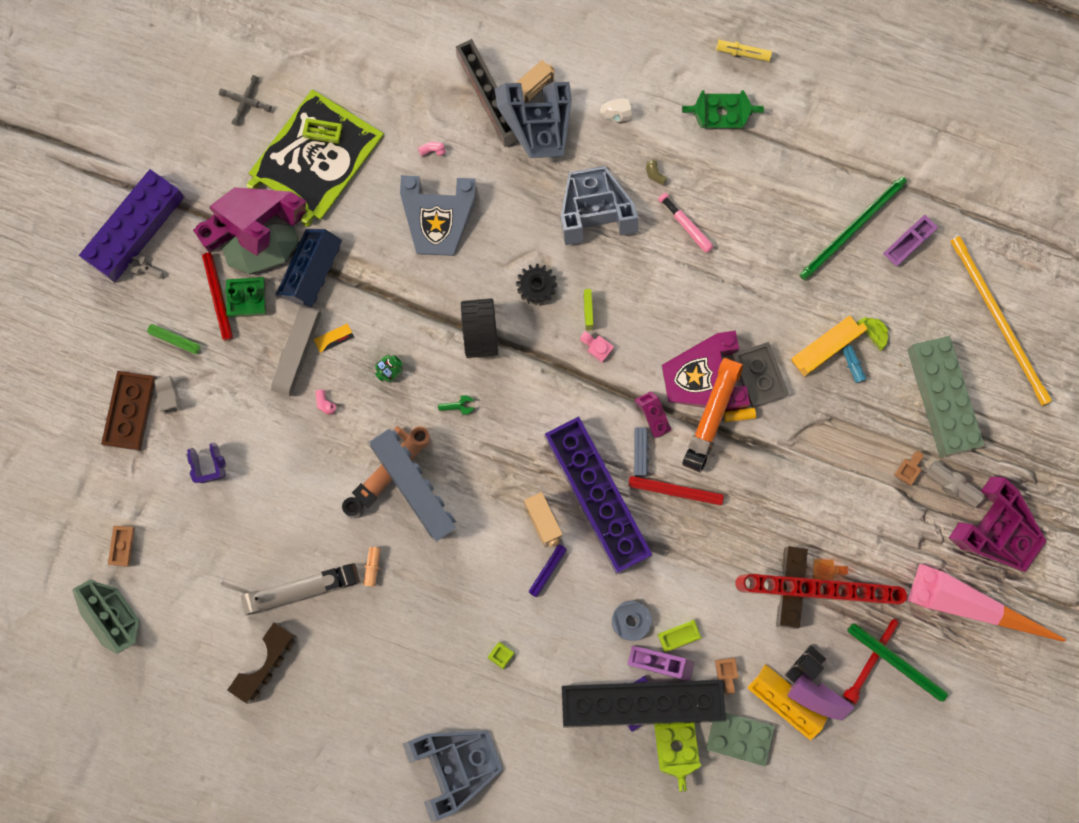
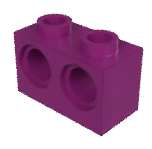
M215 214L207 221L200 222L193 229L208 252L214 251L235 237V235L229 232L227 226L220 227L222 223ZM211 232L210 237L204 238L206 233Z

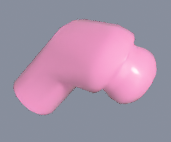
M429 142L418 148L421 156L431 151H436L438 156L446 153L444 144L439 142Z
M325 390L315 391L317 408L325 414H333L336 411V405L326 400Z

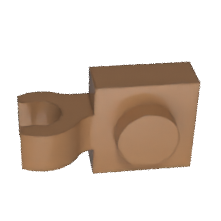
M917 451L914 452L910 461L903 459L894 476L911 486L922 470L917 465L922 460L924 454Z
M735 658L715 660L717 680H724L725 695L735 693L733 679L738 678Z

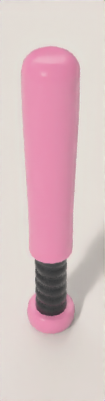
M667 193L661 195L658 201L665 204L673 213L674 218L705 253L710 252L713 249V244L681 210H678L670 201Z

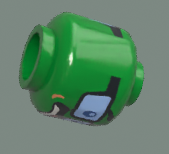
M387 354L375 364L377 371L375 375L380 381L383 382L385 380L391 383L403 373L402 367L404 365L396 355L391 356Z

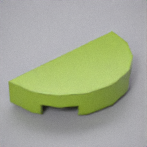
M867 317L858 320L857 324L861 325L863 323L868 328L865 333L878 349L882 351L888 343V329L885 324L879 319Z

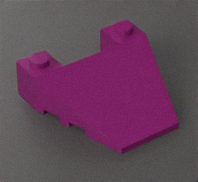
M234 187L210 205V210L222 224H226L229 232L237 237L239 244L243 248L258 256L269 247L270 229L263 226V224L275 215L294 226L305 214L306 200L289 191Z

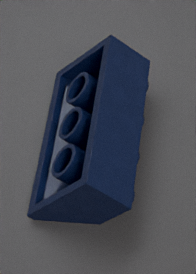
M305 229L275 295L299 305L312 307L317 300L320 288L325 283L328 271L332 268L333 260L340 250L342 239L326 229Z

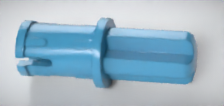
M848 345L844 347L842 351L848 363L847 368L850 369L855 383L867 379L860 364L861 361H858L853 346Z

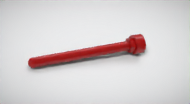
M897 619L891 620L879 641L885 646L899 624ZM872 652L853 687L845 690L842 695L843 698L857 705L860 699L859 695L861 694L859 691L879 659V655Z

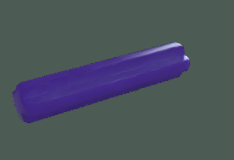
M557 545L529 589V593L532 596L538 597L567 551L563 545Z

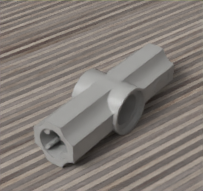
M933 461L924 474L942 486V490L952 497H958L972 508H976L984 498V493L967 483V479L963 475L954 471L951 472L937 461Z

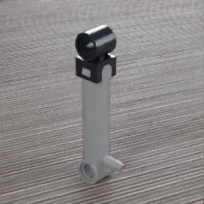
M351 563L289 583L241 595L245 615H252L300 599L353 586L360 583L356 564Z

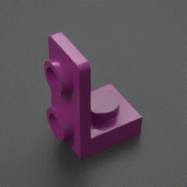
M650 391L634 399L637 407L643 411L655 438L671 431L660 400L653 392Z

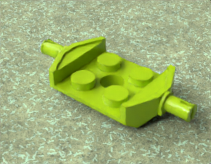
M654 724L659 770L666 775L676 777L678 779L679 792L688 791L686 776L701 767L695 724ZM679 741L682 744V750L679 752L674 751L671 748V743Z

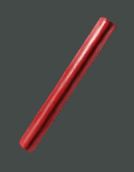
M211 252L202 254V259L221 336L224 341L233 339L214 258Z
M630 476L628 486L631 488L715 505H722L724 500L723 494Z

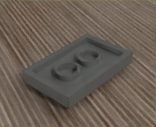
M769 342L732 355L735 362L743 364L740 378L743 385L747 387L752 408L789 395Z

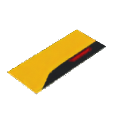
M347 323L315 338L314 342L321 353L354 338V335Z

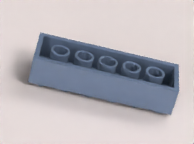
M386 429L367 443L430 537L437 542L456 529L454 525L456 520L450 512H445L443 509L445 504L442 499L432 493V490H434L432 484L428 479L424 480L422 478V469L417 463H412L410 460L412 455L406 446L402 447L398 442L401 438L397 432Z

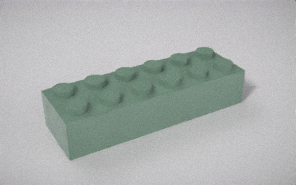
M946 336L913 344L907 351L940 458L983 447L984 442L951 337Z

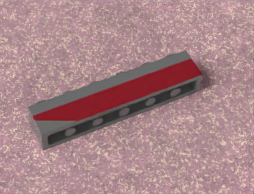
M470 39L457 45V58L502 144L506 147L519 141L497 108L495 95L497 85L473 40Z

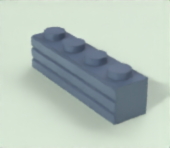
M635 427L634 429L635 477H646L649 474V467H647V462H649V455H647V450H649V443H647L649 431H647V428Z

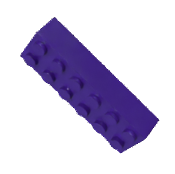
M149 169L78 256L115 283L128 268V264L133 262L132 257L137 256L182 202L185 198L184 195L174 185Z

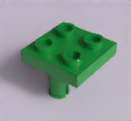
M264 277L226 279L225 293L228 317L266 315Z

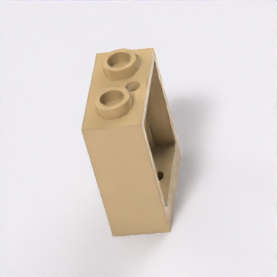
M540 492L525 499L524 506L544 547L549 546V548L560 544L563 534L543 493Z

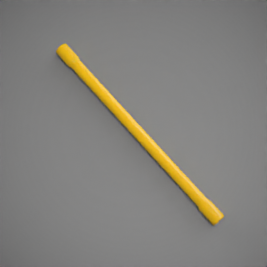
M961 236L952 239L950 243L966 267L1029 380L1041 406L1051 402L1050 395L1039 380L968 253V249Z

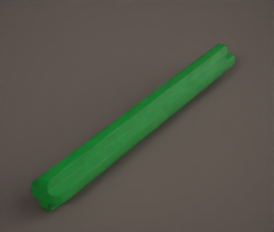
M852 623L848 627L847 632L937 700L942 702L946 700L948 693L856 623Z

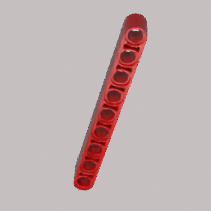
M761 574L740 575L735 581L738 591L751 594L887 605L903 604L907 599L906 590L900 586ZM746 579L750 581L749 588L746 586ZM765 581L768 582V589L764 586ZM784 582L787 584L786 591L783 588ZM803 584L805 585V592L802 591ZM821 585L823 586V589H824L823 594H822L821 591H820ZM839 587L842 590L841 595L839 594Z

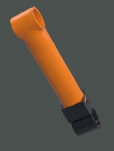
M728 358L722 360L718 369V377L697 431L692 436L688 446L689 449L684 456L683 466L699 473L703 471L732 391L741 376L743 364Z

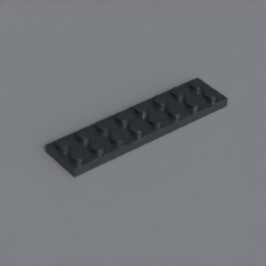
M723 680L562 686L563 728L726 722Z

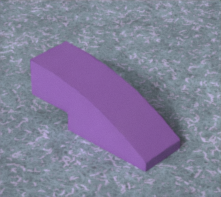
M924 214L883 254L897 267L938 229V226Z
M803 675L791 686L787 695L809 710L841 721L854 709L853 705L820 682L817 686Z

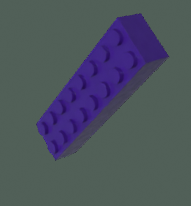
M578 416L545 433L544 438L615 574L617 575L650 558L652 553L580 417Z

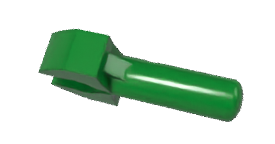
M461 395V399L458 402L438 404V410H459L462 412V416L469 415L474 411V407L465 408L462 405L467 402L472 403L474 400L467 395Z

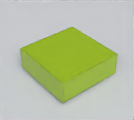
M498 642L487 658L504 669L515 653Z

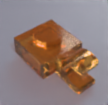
M813 559V579L834 580V574H848V566H834V560Z

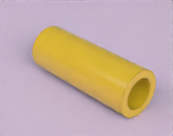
M755 408L725 411L723 414L724 421L726 423L756 419Z

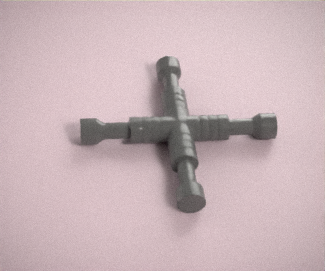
M252 75L251 83L246 88L243 96L229 93L222 88L219 90V96H227L231 100L240 102L237 115L231 122L235 126L239 125L240 117L244 114L247 105L254 108L259 107L269 113L271 112V105H264L257 100L251 99L254 91L253 88L259 80V77Z

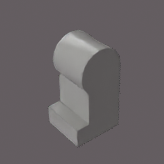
M167 376L156 379L155 386L158 392L160 411L166 415L182 410L173 378Z

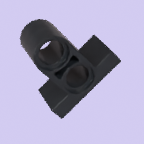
M809 645L784 676L793 684L801 675L813 681L823 671L824 666L822 663L826 658L813 646Z

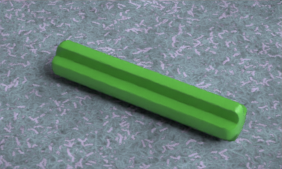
M150 324L147 329L150 335L193 354H198L201 346L154 324Z

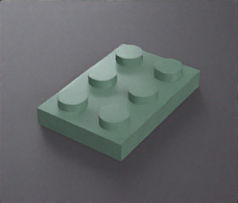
M726 713V722H712L705 750L765 766L775 726Z

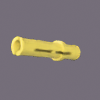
M720 39L716 51L730 53L732 56L739 55L767 62L770 61L772 50L769 51L742 45L737 41L733 43ZM746 51H751V52H755V53H760L761 55H759V54H754V53H750V52H746Z

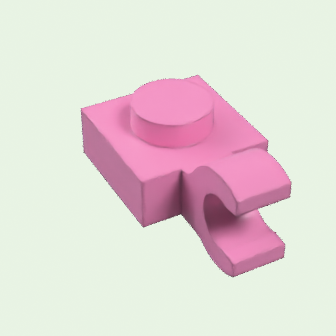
M586 331L580 338L583 343L590 347L587 352L602 363L614 348L602 337L598 336L595 340Z

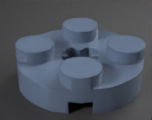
M636 601L623 602L615 609L612 616V627L615 633L621 639L636 641L643 638L648 633L652 624L649 610ZM629 615L637 619L634 627L626 623Z

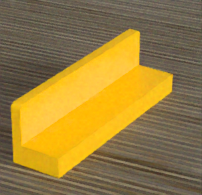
M848 316L795 355L791 361L802 375L806 377L861 336L868 328L863 323L858 326L852 317Z
M765 664L759 674L748 685L747 689L811 741L823 729L828 717L809 710L788 697L787 695L792 685Z

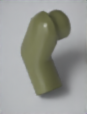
M650 160L646 164L648 178L664 185L667 177L658 172L657 161Z

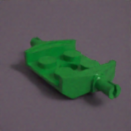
M702 90L695 105H682V113H693L701 128H744L752 113H764V105L752 106L744 90H741L740 94H705V90ZM724 109L727 114L719 115L717 110Z

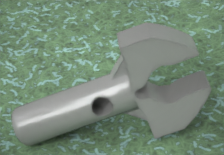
M141 255L132 257L134 261L140 262L141 266L134 267L128 264L130 270L138 276L141 272H146L159 279L164 275L162 271L146 264L147 259Z

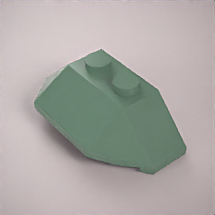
M282 224L265 226L270 229L269 247L258 256L243 248L239 244L237 237L233 238L222 248L227 265L251 275L286 263L295 247L299 244L294 226Z
M91 579L73 588L72 591L79 613L102 646L119 654L135 644L139 619L117 588L97 583Z

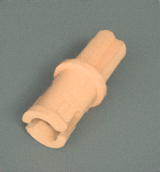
M369 548L367 565H364L366 571L363 585L376 587L377 572L380 569L378 567L380 548Z

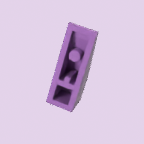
M632 645L627 665L690 681L695 662Z

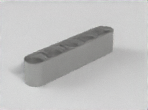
M301 305L273 378L271 391L286 396L292 395L318 326L321 310Z

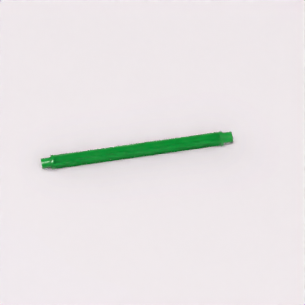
M901 176L898 180H895L881 196L859 215L809 265L803 268V271L799 274L800 278L805 281L809 276L811 277L855 232L870 220L896 193L903 189V186L907 183L906 178Z

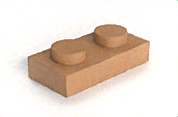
M113 525L108 565L130 566L135 533L134 527Z

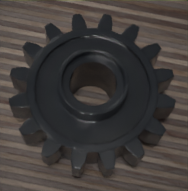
M536 263L535 268L531 264L529 265V270L523 268V275L518 274L520 281H516V286L519 287L517 292L518 294L522 293L521 299L524 300L526 298L528 304L534 302L535 306L539 302L545 304L547 299L551 301V294L555 295L556 290L554 288H557V283L554 282L556 275L551 276L552 269L546 271V265L539 268L538 263ZM534 282H539L542 284L538 288L532 286Z

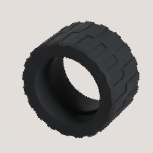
M488 298L461 301V319L466 358L497 356L498 342L494 300Z

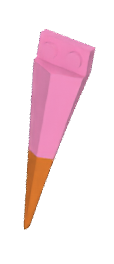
M919 564L907 600L908 602L925 609L990 623L1061 642L1066 641L1065 638L952 576Z

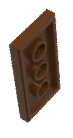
M117 371L101 445L141 451L155 387V376Z

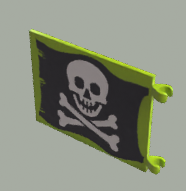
M312 89L248 172L253 178L248 181L246 186L251 189H258L260 183H263L272 190L293 192L306 200L305 211L307 213L302 216L301 221L304 226L309 227L314 217L320 220L324 217L384 136V133ZM306 118L342 124L343 128L339 144L303 138L302 133ZM309 125V127L312 128H323L326 130L337 131L336 129Z

